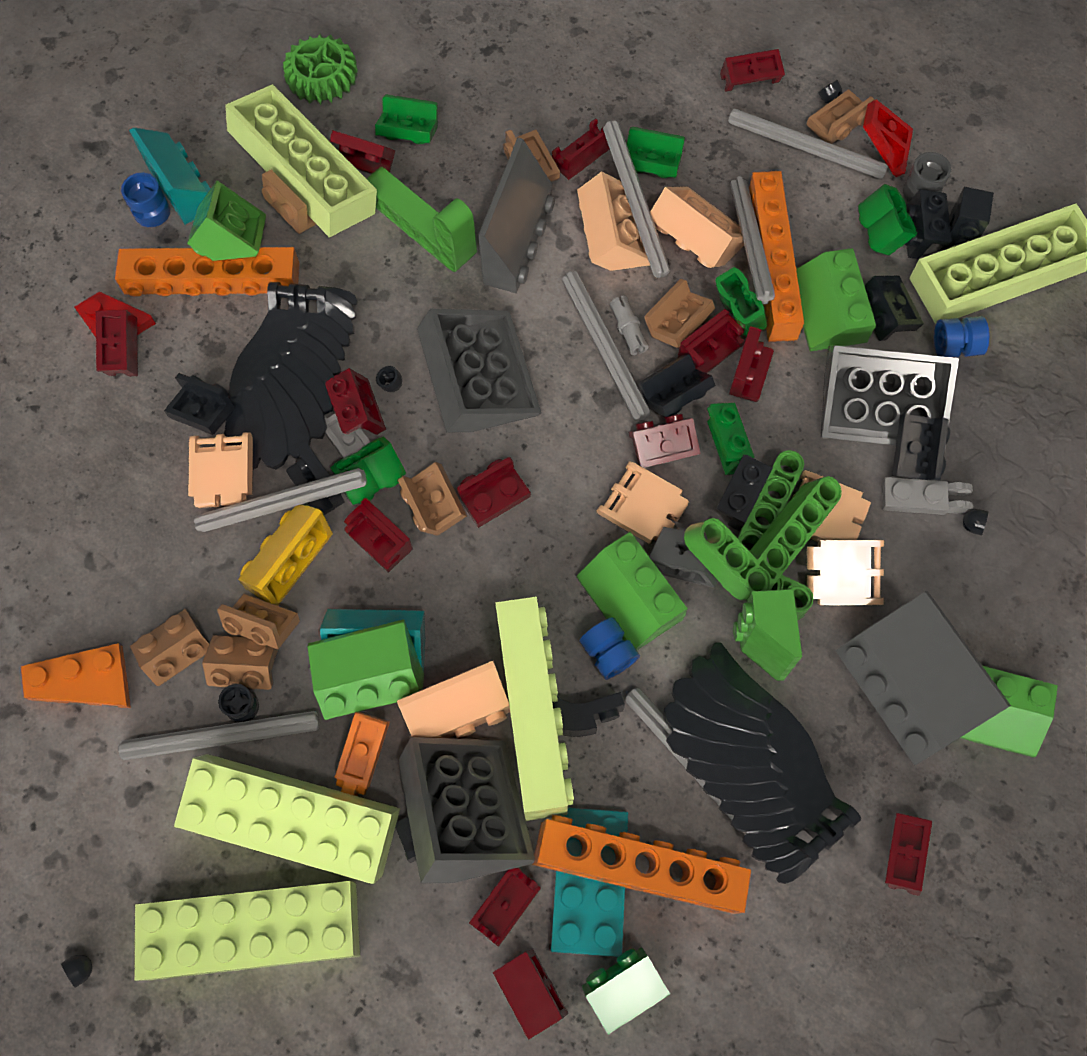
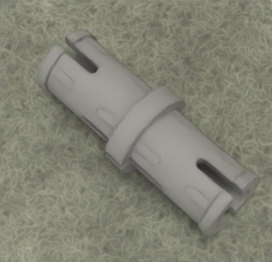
M621 296V303L619 297H616L610 302V307L618 321L617 329L620 334L624 335L631 355H637L636 349H638L639 354H642L649 346L641 332V322L637 316H634L628 298Z

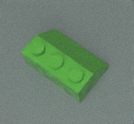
M216 181L198 206L187 244L197 254L207 256L213 261L256 257L260 249L266 214L219 181Z
M853 248L824 252L797 268L796 272L804 318L803 329L809 351L828 349V346L833 345L849 346L867 343L876 323Z
M631 532L605 547L576 576L606 619L612 617L616 619L624 631L622 639L630 640L636 650H639L684 620L688 609Z
M793 589L752 591L747 602L743 603L742 612L738 613L737 622L733 623L734 640L740 641L741 652L776 681H784L802 658Z
M404 619L308 643L307 648L313 691L325 720L396 703L402 698L423 690L424 673Z
M983 666L1011 706L960 738L1029 757H1036L1054 718L1058 685Z

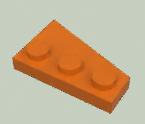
M119 643L21 666L24 698L28 700L131 708L123 646Z

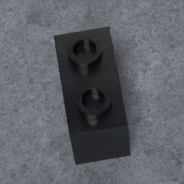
M969 187L963 188L949 215L952 241L948 245H942V250L982 236L990 222L994 192Z

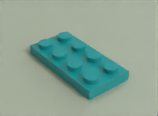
M568 808L567 815H563V817L573 820V826L585 828L586 824H595L607 828L606 834L618 837L620 832L628 833L629 812ZM570 837L566 844L567 850L572 856L578 857L582 852V845L578 839ZM604 846L601 850L602 860L606 864L612 865L616 859L614 850L609 846ZM556 871L551 952L619 957L622 954L625 887Z

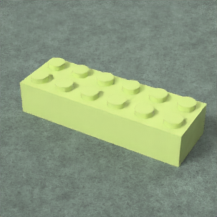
M273 84L225 105L227 131L266 172L272 169L307 205V215L329 238L375 214L377 189Z
M1077 203L921 258L918 260L909 279L935 324L940 319L960 318L1086 272L1087 219Z
M537 597L495 602L525 819L530 821L550 818L552 815H567L568 805H573L574 796L571 778L564 779L563 770H568V756L566 744L558 743V736L563 735V723L560 708L553 709L552 703L558 702V691L555 673L548 674V669L553 668V658L550 640L543 641V637L548 636L545 607L538 608Z
M206 754L192 759L174 827L374 884L383 875L400 808Z
M351 881L135 905L134 981L360 957L356 883Z

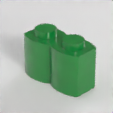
M883 184L858 205L859 221L867 229L868 243L873 251L890 256L917 235L915 225L907 213L905 201L897 188Z
M733 267L716 278L715 281L720 300L724 308L733 314L734 319L743 328V335L747 337L750 326L762 330L768 327L762 301L757 300L756 294L750 291L747 278L739 269Z
M385 437L368 443L358 452L341 459L330 468L334 475L357 468L364 470L367 484L364 487L344 492L352 505L361 504V501L365 498L369 501L372 500L375 496L374 494L379 489L396 486L399 483L398 479L406 474L392 444Z

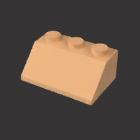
M601 171L577 189L580 202L579 208L582 212L584 232L587 238L591 263L610 271L649 266L650 263L622 182Z
M665 187L650 211L655 223L654 225L659 232L673 236L677 239L675 243L680 248L694 252L698 255L697 260L708 268L724 266L744 246L740 225L689 187Z
M493 661L397 701L412 737L449 739L456 736L457 739H461L473 734L476 731L475 727L487 723L488 726L504 721L507 718L506 714L510 713V705Z

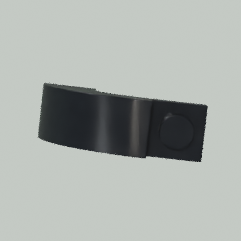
M621 692L587 703H570L560 699L558 696V702H552L553 709L560 708L562 736L583 737L596 734L597 725L595 720L600 719L601 723L615 720L620 717L619 712H622L625 706Z

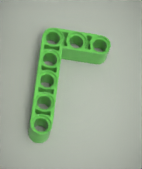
M379 167L366 178L377 189L376 209L448 269L456 272L477 253L473 214L462 200L454 199L438 213L383 167Z
M783 451L776 458L773 469L738 537L742 544L750 543L755 545L786 506L804 468V460L796 451ZM781 466H789L794 472H785ZM768 492H778L782 498L775 499ZM764 517L768 520L769 525H761L755 518ZM781 575L772 587L773 590H794V597L801 600L803 604L802 608H796L797 620L802 619L813 604L814 597L811 590L807 586L784 575Z
M830 476L802 485L750 551L723 522L715 518L690 525L684 534L685 544L736 599H748L752 591H770L839 502L842 492L841 486L836 479ZM704 531L707 534V540L704 537Z

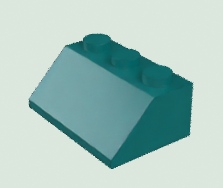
M141 128L130 129L129 132L146 166L156 178L159 186L184 225L194 221L199 204L211 188L206 181H199L198 178L201 175L193 161L189 163L186 161L185 158L188 155L180 141L174 143L169 133Z
M327 609L320 627L321 640L404 619L424 673L425 611Z

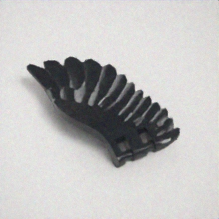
M269 282L267 288L268 313L258 331L239 355L232 371L228 398L235 409L226 419L224 430L226 437L242 436L244 432H251L253 437V470L258 468L261 459L268 468L277 470L285 464L288 456L291 455L293 458H299L295 449L296 446L306 441L310 447L311 439H323L327 430L324 415L333 411L332 402L325 383L333 378L334 375L341 373V367L337 360H345V351L342 347L350 346L349 335L354 334L352 320L356 318V314L352 305H357L358 301L356 296L350 291L327 286H318L316 289L310 288L309 285L290 283L289 286H282L280 282ZM281 297L288 298V310L280 309ZM310 300L317 301V313L309 312ZM242 442L227 443L226 446L242 445Z
M716 642L710 651V659L698 656L692 660L689 674L692 678H681L674 682L671 694L675 702H670L664 708L666 722L673 730L666 739V742L673 753L687 759L686 771L696 779L705 781L702 788L705 793L722 800L718 809L724 814L734 815L730 825L738 831L745 832L746 835L743 837L742 842L748 847L753 848L752 857L757 861L765 862V870L778 873L779 875L776 878L778 883L787 884L806 872L819 859L818 854L824 848L829 850L844 836L843 831L849 826H856L861 821V816L851 805L835 797L813 741L802 724L785 706L770 695L740 667L722 643ZM828 808L838 817L835 820H831L821 813ZM804 830L813 839L807 843L796 835Z

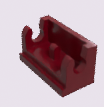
M779 49L725 58L720 72L721 80H726L725 92L732 91L734 85L772 79L773 84L779 83L785 75Z
M596 118L590 122L589 131L562 151L559 146L552 151V158L560 173L568 180L610 150L603 127L601 131L598 129V120Z
M724 309L680 343L678 358L684 354H689L696 369L708 373L744 345V340L740 336L744 333V330L729 315V312Z
M127 310L96 311V371L103 372L108 376H116V373H122L130 377L138 376L137 317Z
M367 498L363 499L361 504L344 520V523L347 524L344 531L388 573L413 550L410 538Z
M896 813L885 884H888L889 888L904 889L909 894L920 896L932 828L931 820Z
M519 868L507 870L469 924L499 947L541 887L522 873Z
M533 948L492 972L528 1040L569 1014Z

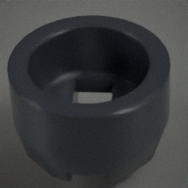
M838 80L833 81L818 92L821 99L827 104L843 93Z
M393 366L383 367L376 376L377 384L384 391L395 392L402 386V376Z
M981 509L968 511L963 518V526L967 531L982 536L989 511Z
M74 955L61 963L65 974L75 988L84 983L91 975L92 962L85 955Z

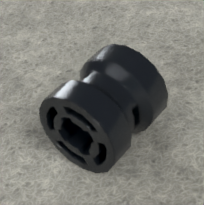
M241 684L229 685L219 695L218 704L220 710L236 723L251 721L258 713V699L247 687Z

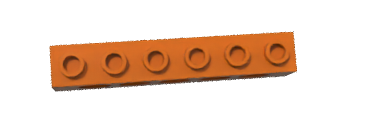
M753 172L749 192L775 292L774 300H770L768 304H763L768 324L766 328L768 342L798 340L804 318L782 172Z
M260 247L256 257L217 261L197 254L192 248L119 249L115 280L124 295L141 296L142 294H157L160 296H170L171 294H187L190 296H198L200 294H217L220 296L246 294L253 296L267 293L269 282H280L282 286H289L290 283L298 284L300 263L294 247Z
M552 815L551 820L546 819L541 822L534 853L536 860L532 865L727 913H745L751 869L740 867L741 861L727 857H720L719 861L707 859L706 852L696 849H687L686 853L673 850V844L664 841L654 840L653 845L640 842V836L632 833L620 832L619 837L606 834L607 828L595 824H586L585 828L573 826V820L563 816ZM570 837L578 839L582 845V852L578 857L572 856L567 850L566 844ZM604 846L611 847L615 852L616 859L612 865L606 864L601 858V850ZM638 854L644 855L649 861V869L645 874L636 868L635 860ZM673 862L677 863L682 869V878L679 882L670 876L669 869ZM707 870L715 876L716 884L712 890L708 889L704 884L703 877Z

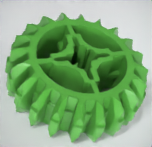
M321 33L318 38H312L309 35L308 40L303 41L299 39L298 46L291 45V52L285 53L286 58L283 62L285 81L288 83L292 93L297 94L300 100L306 98L309 103L317 100L320 105L323 100H329L332 103L334 97L342 99V92L350 93L351 86L355 85V77L358 72L356 58L353 52H351L349 45L344 44L341 38L334 40L331 34L324 38Z

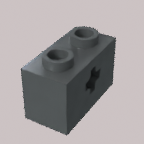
M663 527L649 556L662 575L715 588L718 580L685 544L684 534L686 528L678 527L677 529Z

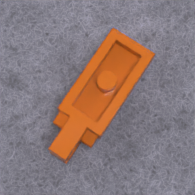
M355 712L335 775L337 779L336 786L342 787L341 792L353 796L366 794L378 762L389 721L362 712Z

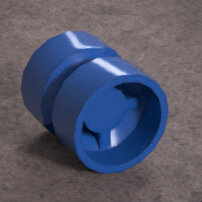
M143 172L130 175L124 180L121 186V194L135 220L145 227H156L163 224L170 215V206L156 178L151 174Z
M983 316L966 317L962 321L958 318L940 319L937 321L934 329V347L937 356L953 358L959 357L961 352L965 357L985 355L988 350L990 339L989 327Z
M613 617L591 628L579 641L589 657L597 658L595 666L605 680L620 674L640 658V654L631 641L622 639L624 631Z

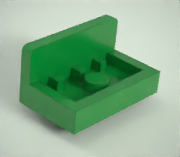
M385 94L382 99L383 112L375 124V135L385 136V138L390 140H411L416 144L430 143L438 128V103Z
M630 127L627 147L636 173L647 172L656 174L661 178H676L685 137Z
M735 402L710 404L707 408L710 416L707 423L725 475H733L743 455H748L752 458H755Z

